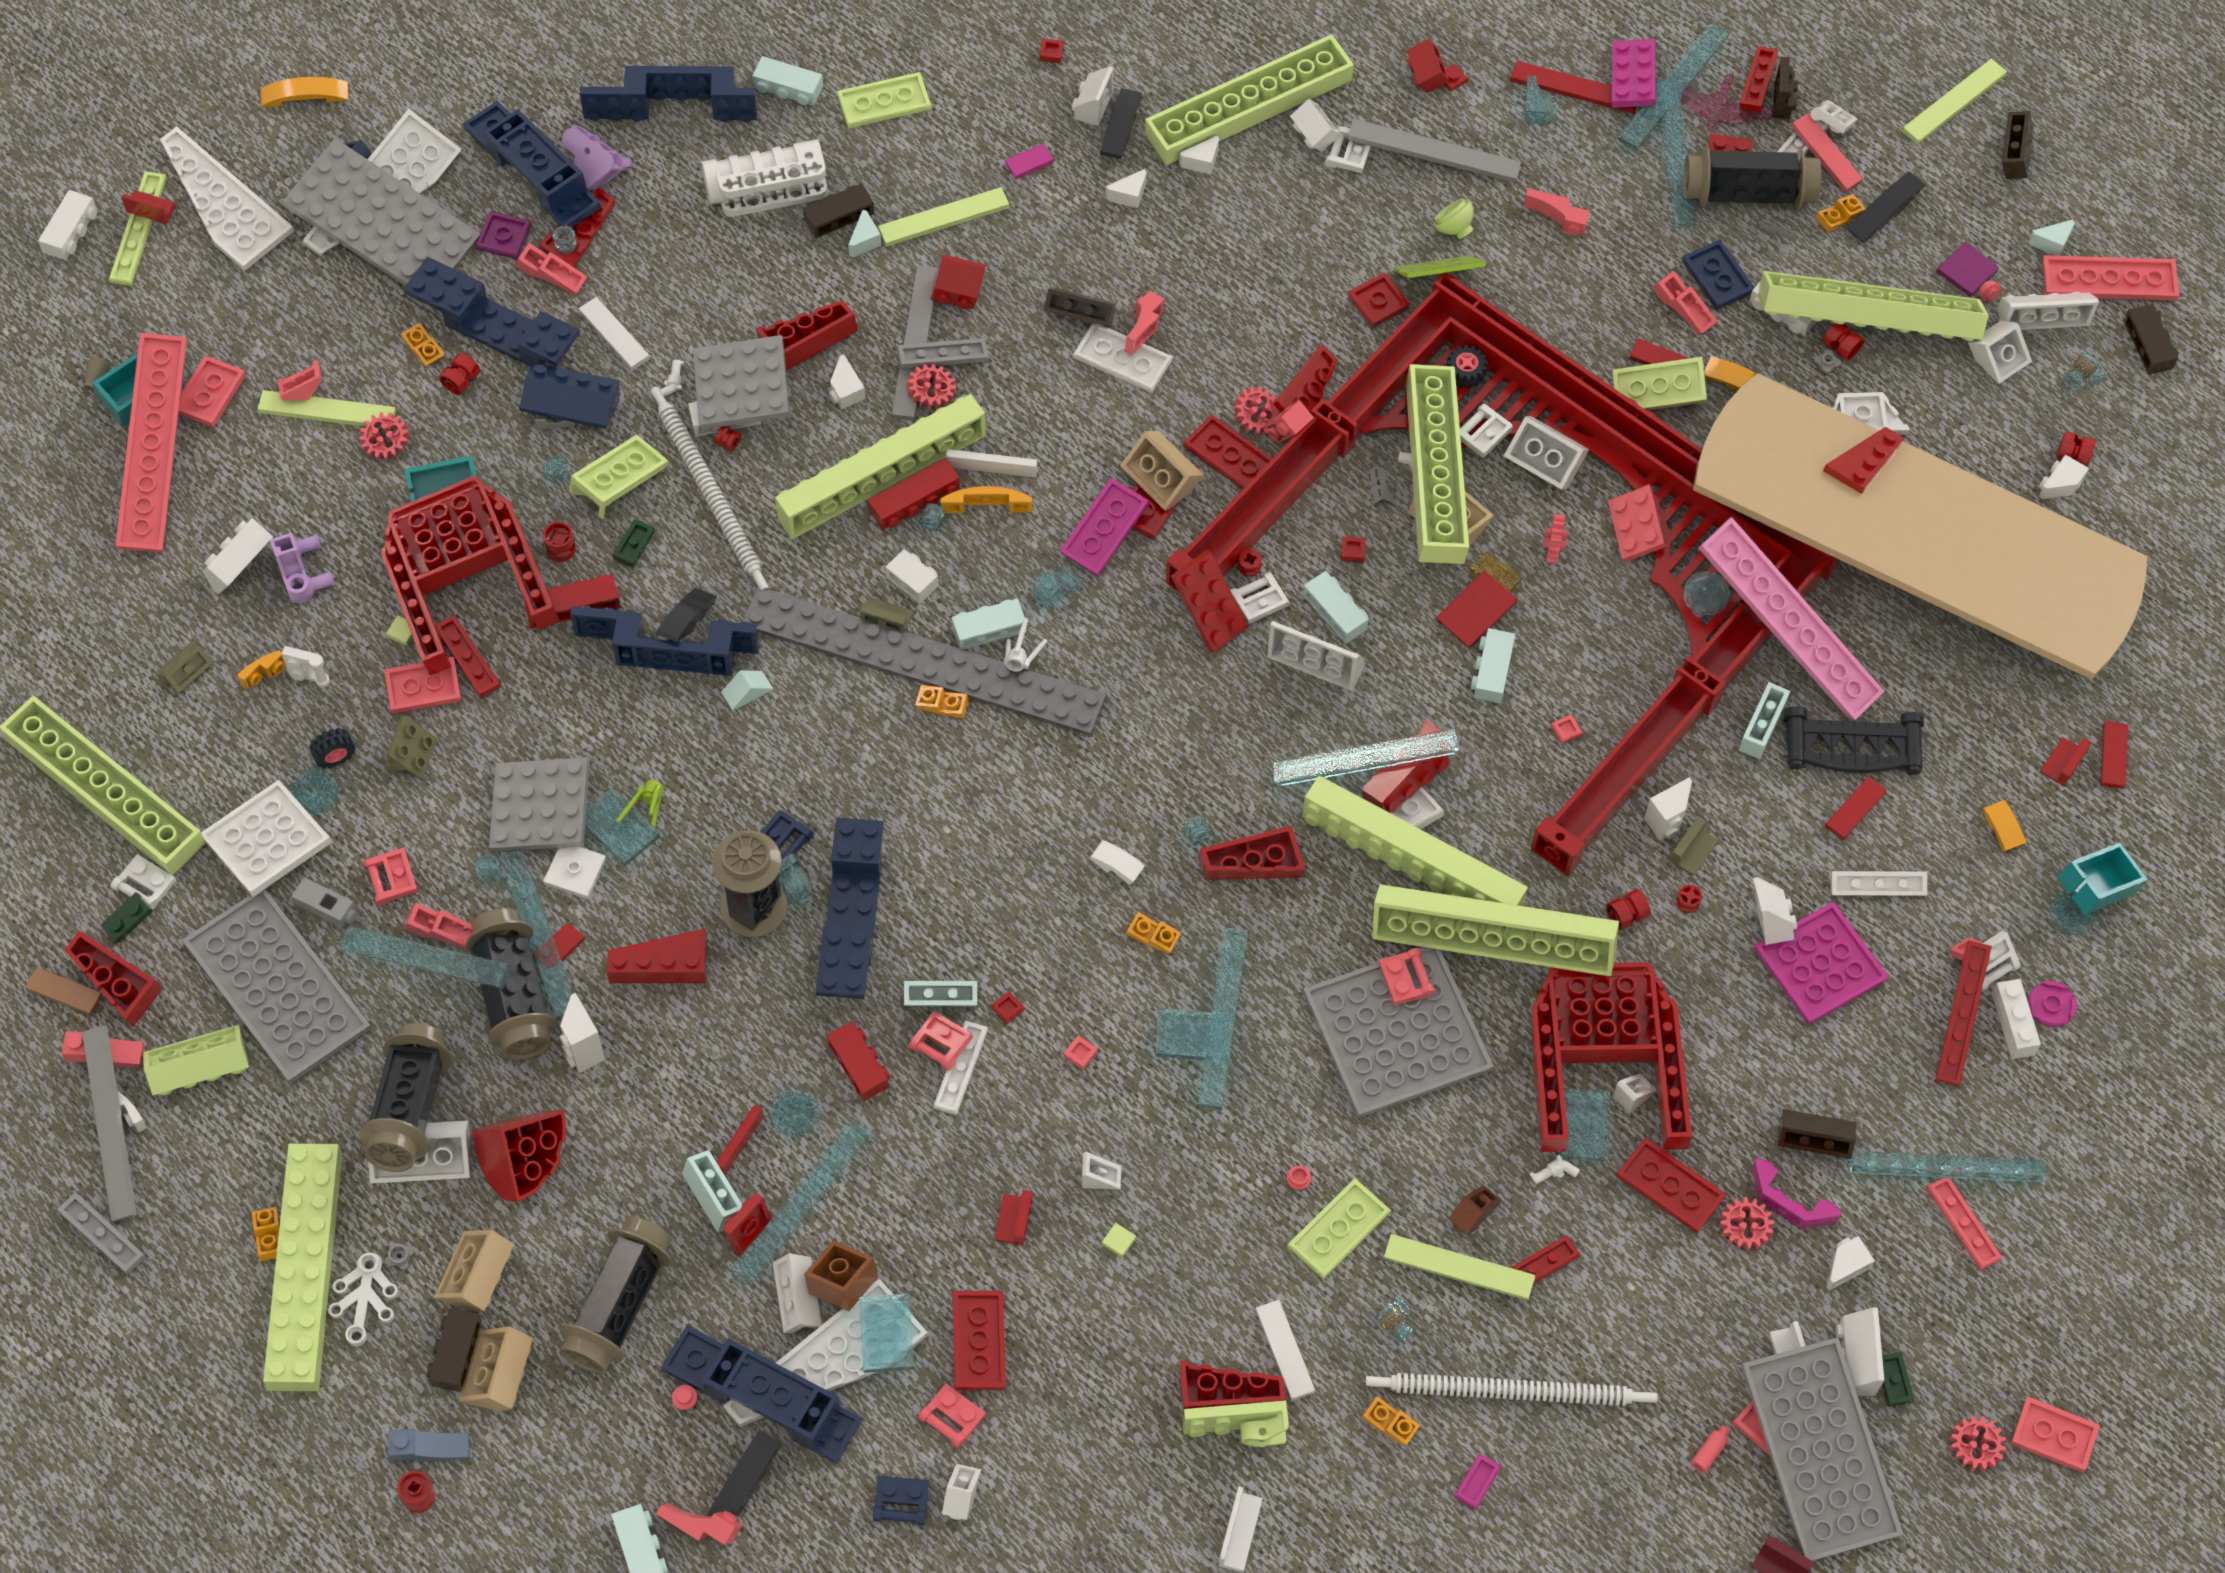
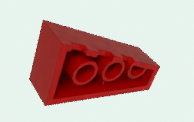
M843 300L817 308L814 313H801L795 315V319L785 322L779 320L774 322L773 326L767 328L760 326L756 328L758 339L782 335L786 371L858 331L855 314Z
M1425 720L1421 725L1423 729L1417 736L1412 734L1407 740V747L1401 753L1396 751L1391 757L1388 767L1386 769L1381 767L1362 788L1363 799L1389 813L1394 812L1405 800L1410 799L1416 791L1427 785L1432 778L1448 767L1447 733L1428 720Z
M1292 826L1201 848L1198 856L1205 880L1303 878L1305 872Z
M706 928L608 950L607 976L609 984L706 983L708 943Z
M81 931L77 932L64 949L132 1027L139 1021L163 989L155 979Z
M1180 1361L1183 1416L1184 1409L1286 1401L1284 1377L1255 1372L1247 1374L1237 1372V1369L1227 1368V1370L1212 1368L1211 1365L1201 1364V1366L1191 1365L1186 1361Z

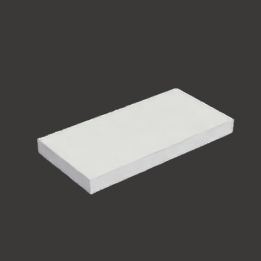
M1092 323L1074 352L1073 358L1153 393L1172 362L1173 356L1146 344H1143L1131 356L1124 352L1126 335L1103 325Z

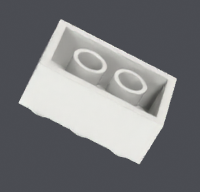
M1525 416L1504 457L1563 490L1569 487L1589 449L1532 416Z

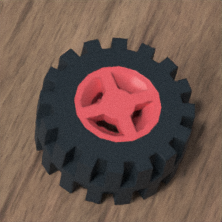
M1464 345V348L1459 346L1456 350L1453 349L1451 351V355L1449 354L1446 366L1455 367L1456 386L1460 384L1461 388H1465V386L1473 388V384L1478 386L1480 381L1484 380L1487 360L1485 354H1482L1480 349L1476 351V347L1468 348V345Z
M341 728L336 730L329 729V732L324 731L322 735H317L315 737L316 740H312L309 745L310 752L317 766H321L324 769L347 762L346 760L351 759L356 750L350 734L344 728L342 730Z

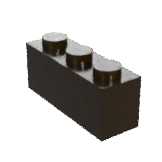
M2030 111L2008 112L2002 158L2006 179L2028 178L2034 131Z
M861 183L803 207L804 221L816 239L857 222L862 210L867 211L869 216L873 215L874 202Z
M1052 287L1048 289L1044 311L1108 327L1112 324L1117 303Z
M2153 304L2128 309L2123 321L2147 374L2151 375L2172 370L2178 360V352L2170 342L2169 332L2163 327L2160 313L2156 311Z
M1786 1109L1782 1110L1778 1126V1146L1851 1159L1856 1142V1122Z
M449 1308L447 1316H443L440 1326L442 1335L440 1340H436L434 1346L435 1360L434 1363L429 1364L427 1370V1378H429L432 1387L457 1392L462 1391L481 1325L478 1313Z

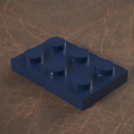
M1720 239L1682 257L1683 264L1716 310L1751 295L1752 290L1755 288Z

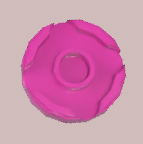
M2045 981L2032 989L2028 998V1005L2032 1017L2037 1022L2047 1027H2060L2073 1019L2077 1009L2076 998L2066 985L2056 981Z

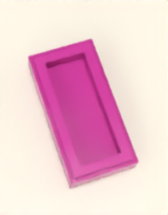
M1044 143L1005 160V165L1015 180L1054 163V159Z
M1479 1453L1455 1493L1454 1498L1477 1510L1501 1469V1465Z

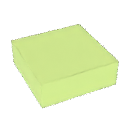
M397 615L386 632V636L407 646L413 636L407 620Z
M1115 1223L1102 1241V1246L1123 1258L1135 1241L1136 1235Z

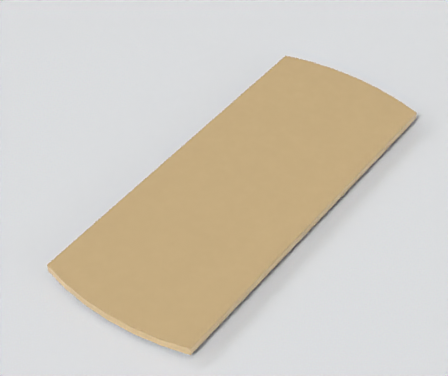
M1759 373L1746 382L1728 401L1715 420L1702 448L1696 468L1694 491L2091 680L2109 663L2123 643L2135 620L2142 600L2147 570L2146 555L1904 441L1863 494L1827 474L1823 469L1827 463L1879 431L1878 429Z

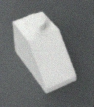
M841 355L830 381L831 391L829 396L833 404L838 403L842 410L864 400L865 389L845 355Z
M1859 1236L1852 1240L1848 1237L1837 1244L1826 1286L1829 1291L1871 1269L1875 1260Z
M956 1464L946 1488L942 1510L943 1515L956 1520H967L973 1504L981 1469Z

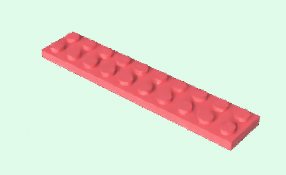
M140 333L116 549L163 553L187 344L186 337Z

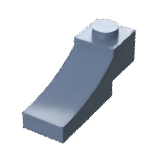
M415 1429L389 1430L388 1456L391 1461L417 1460L418 1462L469 1460L470 1435L469 1432L437 1433L415 1431Z

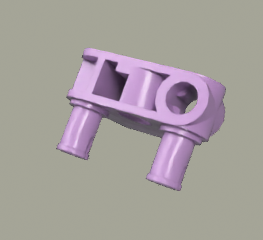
M573 124L562 135V145L575 155L574 164L583 172L587 190H596L603 187L621 171H629L630 168L627 167H632V162L629 158H622L619 153L602 142L598 135L591 134L578 125Z
M292 533L270 539L291 603H305L314 596L315 591L335 585L330 571L312 578L310 576L307 577L300 556H302V553L321 548L317 534L298 541L294 539Z

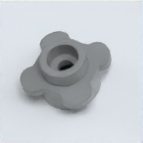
M1829 349L1825 350L1822 355H1817L1814 358V362L1825 373H1830L1835 367L1841 365V360L1833 355V351Z
M398 1243L391 1244L388 1257L385 1258L386 1265L398 1266L401 1270L407 1269L409 1267V1258L414 1254L413 1248Z

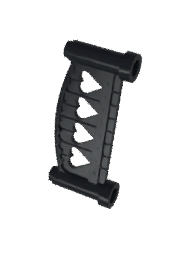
M1795 706L1784 710V722L1787 723L1788 764L1791 769H1802L1805 763L1829 770L1849 773H1874L1905 768L1907 774L1918 775L1921 773V769H1923L1921 728L1924 726V715L1922 713H1904L1900 716V724L1811 720L1807 719V709ZM1818 736L1821 737L1829 748V753L1811 752L1810 747ZM1841 737L1845 739L1852 749L1853 753L1851 755H1847L1844 752L1842 754L1834 752L1833 749ZM1865 738H1867L1876 751L1875 756L1868 754L1862 756L1857 753L1858 747ZM1888 739L1891 740L1900 754L1898 757H1893L1892 755L1885 757L1881 755L1880 750Z

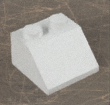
M1106 67L1089 73L1086 81L1081 82L1079 88L1080 95L1078 98H1074L1072 104L1074 119L1099 126L1113 93V67Z
M2001 320L1984 332L1983 340L1975 339V341L1968 342L1975 361L1998 384L2032 362L2020 327L2016 322Z
M1690 777L1649 800L1644 819L1659 840L1666 837L1671 839L1679 833L1692 784Z
M1758 877L1753 878L1756 910L1765 944L1794 940L1793 930L1797 929L1795 915L1790 916V913H1793L1790 898H1785L1783 889Z

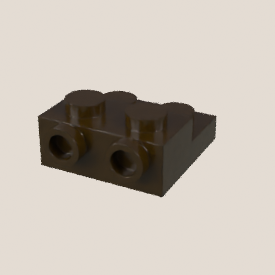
M1781 56L1774 82V118L1790 119L1792 111H1796L1797 98H1794V93H1797L1798 80H1794L1795 71H1793V66H1789L1790 57Z

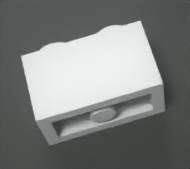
M1310 99L1290 115L1295 122L1293 127L1298 133H1303L1306 137L1304 142L1312 150L1315 148L1320 152L1324 151L1341 135L1321 107Z
M905 549L885 567L886 578L919 604L938 587L937 572L932 567H926L921 563L918 556L914 553L910 554Z

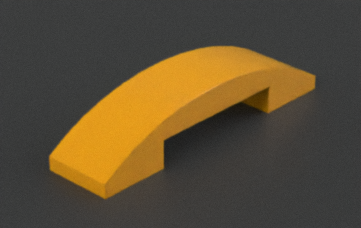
M291 78L274 82L261 88V107L283 106L284 101L326 98V102L348 101V82L334 78Z
M981 486L966 488L942 497L941 513H964V505H1009V512H1032V497L1003 487Z

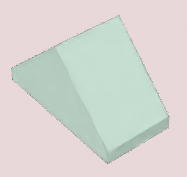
M862 210L848 245L850 257H856L881 246V234L865 210Z
M2074 220L2033 230L2029 244L2055 256H2060L2075 224Z
M740 670L722 690L721 694L732 711L772 691L773 687L762 671Z

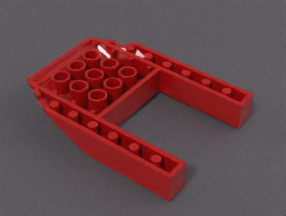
M476 476L467 478L389 511L388 526L384 535L386 538L385 545L382 547L381 556L422 662L429 675L452 666L424 595L509 560L538 630L560 621L510 501L495 493V490L491 487L484 485Z
M1649 962L1614 963L1611 976L1554 967L1550 968L1531 1009L1533 1071L1541 1152H1565L1569 1139L1562 1063L1654 1062L1663 1150L1689 1148L1692 1132L1678 1006L1664 989L1665 986L1662 981L1655 976L1654 969Z

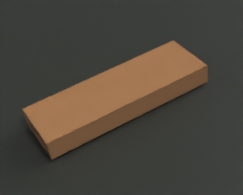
M38 967L25 987L29 992L89 1016H92L103 996L99 991Z

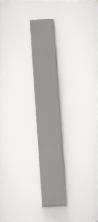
M1354 118L1347 139L1514 183L1517 181L1521 161Z
M917 265L904 345L928 342L934 300H930L934 276L938 267ZM915 368L899 369L892 418L913 421L915 419L917 401L912 402L913 395L907 394L909 388L906 387L911 372L914 373Z
M101 1025L82 1032L110 1216L112 1222H118L136 1216L137 1212L108 1028Z

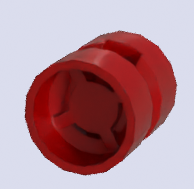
M1834 323L1824 335L1822 342L1831 350L1837 349V355L1847 362L1860 351L1865 343V339L1856 331L1851 332V327L1846 323Z
M458 353L450 362V367L447 366L438 378L447 390L456 395H461L469 386V382H472L478 376L481 369L471 357L464 353Z
M2065 431L2056 459L2062 460L2067 455L2088 467L2093 455L2096 439L2086 436L2079 438L2078 434Z
M560 521L547 525L543 532L547 555L555 562L568 561L576 552L572 528L569 524Z
M1634 889L1624 894L1623 899L1619 897L1606 903V911L1609 918L1619 921V931L1633 925V920L1639 922L1651 915L1649 903L1639 889Z
M411 1471L404 1474L399 1480L398 1494L405 1508L413 1513H423L432 1507L435 1501V1491L428 1476L419 1471Z

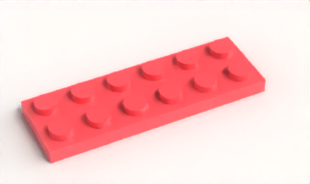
M2044 255L2042 258L2045 295L2080 292L2090 293L2098 299L2177 301L2179 298L2175 259Z

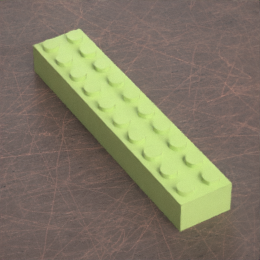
M1331 34L1146 118L1145 136L1167 166L1179 160L1180 152L1212 137L1218 136L1219 141L1298 106L1308 99L1311 100L1352 81L1354 64Z
M1763 271L1758 291V298L1763 310L1767 314L1774 316L1779 315V313L1788 314L1792 318H1801L1803 316L1809 317L1814 321L1826 319L1836 324L1849 322L1859 327L1872 325L1881 330L1895 328L1904 333L1918 331L1922 335L1929 336L1933 333L1940 334L1944 338L1956 336L1962 337V339L1967 341L1983 340L1989 316L1980 299Z
M1410 364L1406 378L1418 559L1419 562L1465 564L1469 550L1455 367Z
M969 394L966 397L958 398L947 407L939 408L935 413L926 418H920L915 424L899 429L896 434L880 439L875 445L861 449L856 455L839 461L837 465L829 469L820 471L818 475L809 480L801 481L790 490H784L775 497L778 521L791 540L946 458L947 449L961 450L986 437L985 412L974 397Z
M34 695L0 726V731L5 741L172 876L206 844L198 828Z
M1318 776L1306 794L1302 817L1309 825L1325 829L1326 833L1331 837L1336 838L1338 836L1342 838L1350 847L1366 851L1367 855L1372 859L1383 860L1391 869L1407 873L1413 881H1422L1429 885L1432 891L1511 905H1524L1527 886L1333 782Z
M1380 884L1374 902L1372 939L1611 976L1616 955L1619 921Z
M288 1144L263 1378L268 1391H319L343 1156L338 1144Z

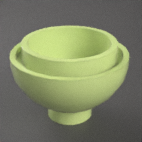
M1463 198L1454 201L1435 216L1433 226L1443 234H1456L1459 239L1467 236L1473 230V227L1470 225L1474 215L1471 201L1469 199L1464 200Z

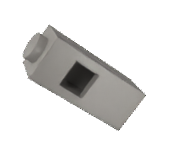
M305 877L291 896L296 907L343 930L347 924L354 922L357 915V910L352 900Z

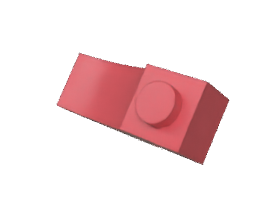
M1528 188L1524 207L1539 211L1552 218L1563 227L1562 231L1567 232L1569 235L1584 236L1589 210L1569 206L1570 198Z
M530 243L527 244L514 264L515 267L533 278L534 276L552 283L574 296L587 278L586 275L553 253L549 252L547 255Z
M1675 271L1667 274L1651 287L1663 304H1667L1674 309L1698 335L1703 334L1717 322L1691 286L1687 288Z
M1151 290L1144 297L1141 296L1135 305L1137 308L1135 318L1138 321L1127 335L1124 352L1131 356L1157 331L1159 316L1163 312L1165 299Z
M416 902L411 907L403 929L422 938L427 937L469 951L466 947V941L473 933L471 923L442 910L436 912Z
M65 1032L62 1055L66 1062H87L82 1032ZM109 1038L113 1066L141 1068L145 1047L143 1042Z
M667 1503L661 1505L656 1513L698 1541L706 1539L710 1535L724 1545L731 1544L742 1527V1524L736 1521L737 1517L728 1511L714 1513L713 1516H702L686 1512Z

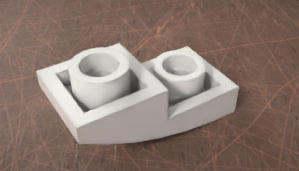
M1104 840L1100 842L1090 856V859L1106 873L1112 870L1129 885L1135 881L1145 866L1126 851Z
M118 1092L121 1116L124 1115L129 1127L135 1125L138 1132L146 1129L147 1126L134 1105Z

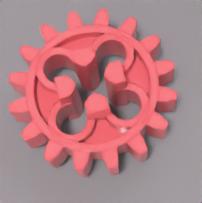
M932 363L931 368L923 364L922 369L915 367L914 373H910L906 385L909 388L907 394L913 395L912 402H920V408L923 405H927L928 410L932 406H935L936 410H938L941 404L946 407L948 401H952L956 386H954L955 379L949 378L950 371L943 372V366L936 369L934 363ZM931 376H932V377H934L935 379H934V382H933V385H932L933 393H932V396L929 397V396H928V392H929V389H930V383H929V382H930V378H931Z
M1258 386L1255 390L1253 387H1250L1246 391L1239 394L1240 397L1235 399L1234 402L1238 405L1233 407V411L1238 412L1234 419H1240L1241 422L1238 426L1242 427L1244 425L1246 433L1253 430L1254 436L1259 433L1265 435L1267 430L1264 426L1281 413L1273 405L1276 395L1270 397L1269 389L1262 392L1261 386ZM1263 400L1264 405L1261 408L1257 409V406ZM1257 412L1258 416H1256L1252 422L1251 416H1253Z
M380 412L379 418L371 415L372 421L365 420L366 428H360L363 436H360L359 440L363 443L361 445L363 450L367 451L369 457L375 455L377 461H380L382 456L385 457L386 461H389V456L391 455L394 458H398V451L405 452L402 446L409 445L406 438L410 434L406 430L405 422H402L399 416L394 418L391 412H389L387 417L384 416L383 412ZM378 426L382 427L392 445L390 448H387L383 437L377 429ZM398 429L396 433H393L392 430ZM373 440L377 441L376 444H371Z
M1554 514L1552 527H1546L1542 547L1548 548L1546 563L1557 564L1559 551H1565L1569 532L1563 530L1565 515Z
M1744 1197L1742 1203L1738 1199H1734L1733 1206L1730 1204L1726 1205V1212H1722L1720 1216L1723 1221L1720 1222L1719 1228L1725 1229L1722 1232V1237L1728 1236L1730 1238L1727 1243L1728 1245L1735 1242L1737 1250L1741 1246H1745L1746 1251L1749 1252L1751 1246L1759 1250L1761 1243L1767 1244L1768 1237H1771L1773 1234V1230L1770 1228H1773L1774 1221L1768 1220L1772 1212H1764L1765 1204L1758 1206L1757 1199H1754L1752 1203H1748L1747 1197ZM1743 1210L1748 1211L1750 1214L1747 1220V1224L1750 1225L1748 1235L1752 1237L1750 1239L1744 1236L1747 1225L1743 1222L1746 1216ZM1731 1222H1735L1738 1227H1733ZM1756 1222L1762 1223L1763 1226H1762V1227H1758L1759 1224L1756 1223Z
M1971 1416L1969 1423L1962 1419L1959 1423L1960 1426L1956 1425L1953 1432L1955 1434H1952L1949 1438L1951 1442H1954L1950 1446V1451L1957 1452L1954 1460L1960 1458L1963 1460L1961 1467L1969 1464L1971 1465L1970 1469L1972 1472H1974L1976 1467H1979L1981 1472H1985L1987 1465L1993 1469L1996 1466V1462L2000 1463L2003 1458L2001 1454H2004L2006 1451V1447L2001 1444L2006 1441V1437H1999L2002 1429H1994L1993 1420L1987 1424L1985 1423L1984 1416L1979 1421H1976V1418ZM1976 1429L1983 1431V1436L1979 1440L1981 1448L1977 1452L1979 1459L1972 1456L1973 1451L1977 1447L1975 1439L1979 1435V1431ZM1961 1438H1966L1968 1444L1963 1443ZM1988 1444H1991L1994 1450H1990Z

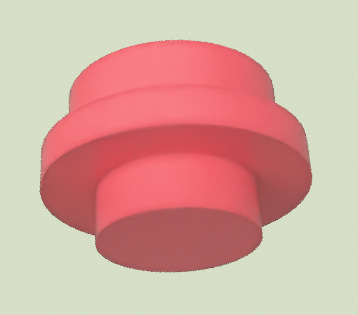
M1991 280L1985 282L1979 289L1980 297L1985 302L1997 299L2001 292V286Z
M1303 1166L1292 1167L1287 1173V1183L1292 1189L1304 1190L1311 1183V1173Z
M681 1385L673 1391L672 1402L679 1410H689L697 1403V1393L693 1387Z

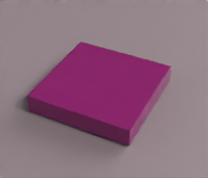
M490 211L475 248L476 250L518 259L532 222Z
M1964 242L1937 268L1936 272L1969 297H1972L1998 271L1999 267Z

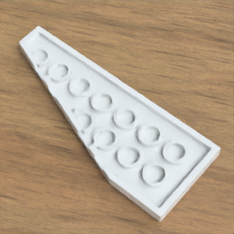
M408 109L368 160L420 194L439 180L462 149ZM315 226L302 241L304 245L319 256L340 244Z
M177 126L160 139L214 245L243 271L247 270L294 232L291 224Z
M878 1279L869 1287L850 1311L841 1309L778 1360L776 1364L827 1391H832L890 1368L928 1336V1332L886 1285ZM732 1399L723 1405L724 1410L739 1427L764 1418L762 1415Z

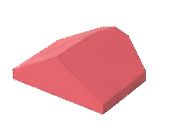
M315 360L312 366L284 380L283 378L278 379L280 398L282 400H309L322 380L319 362Z

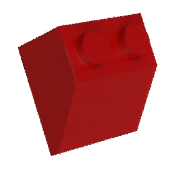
M943 254L934 276L930 300L941 304L955 305L962 309H974L986 265Z

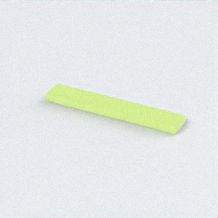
M1991 58L1904 126L1902 132L1918 145L2005 77L2007 71Z
M145 171L138 191L161 198L167 180L166 174ZM130 214L109 277L110 283L132 286L153 220Z
M1002 187L879 225L878 230L887 247L1008 209L1009 202Z
M263 390L258 405V412L366 427L364 421L371 422V415L379 418L380 412H383L385 417L391 412L395 418L396 408L313 396L309 400H282L279 392Z
M1393 1234L1390 1235L1384 1255L1385 1260L1529 1301L1535 1280V1275Z

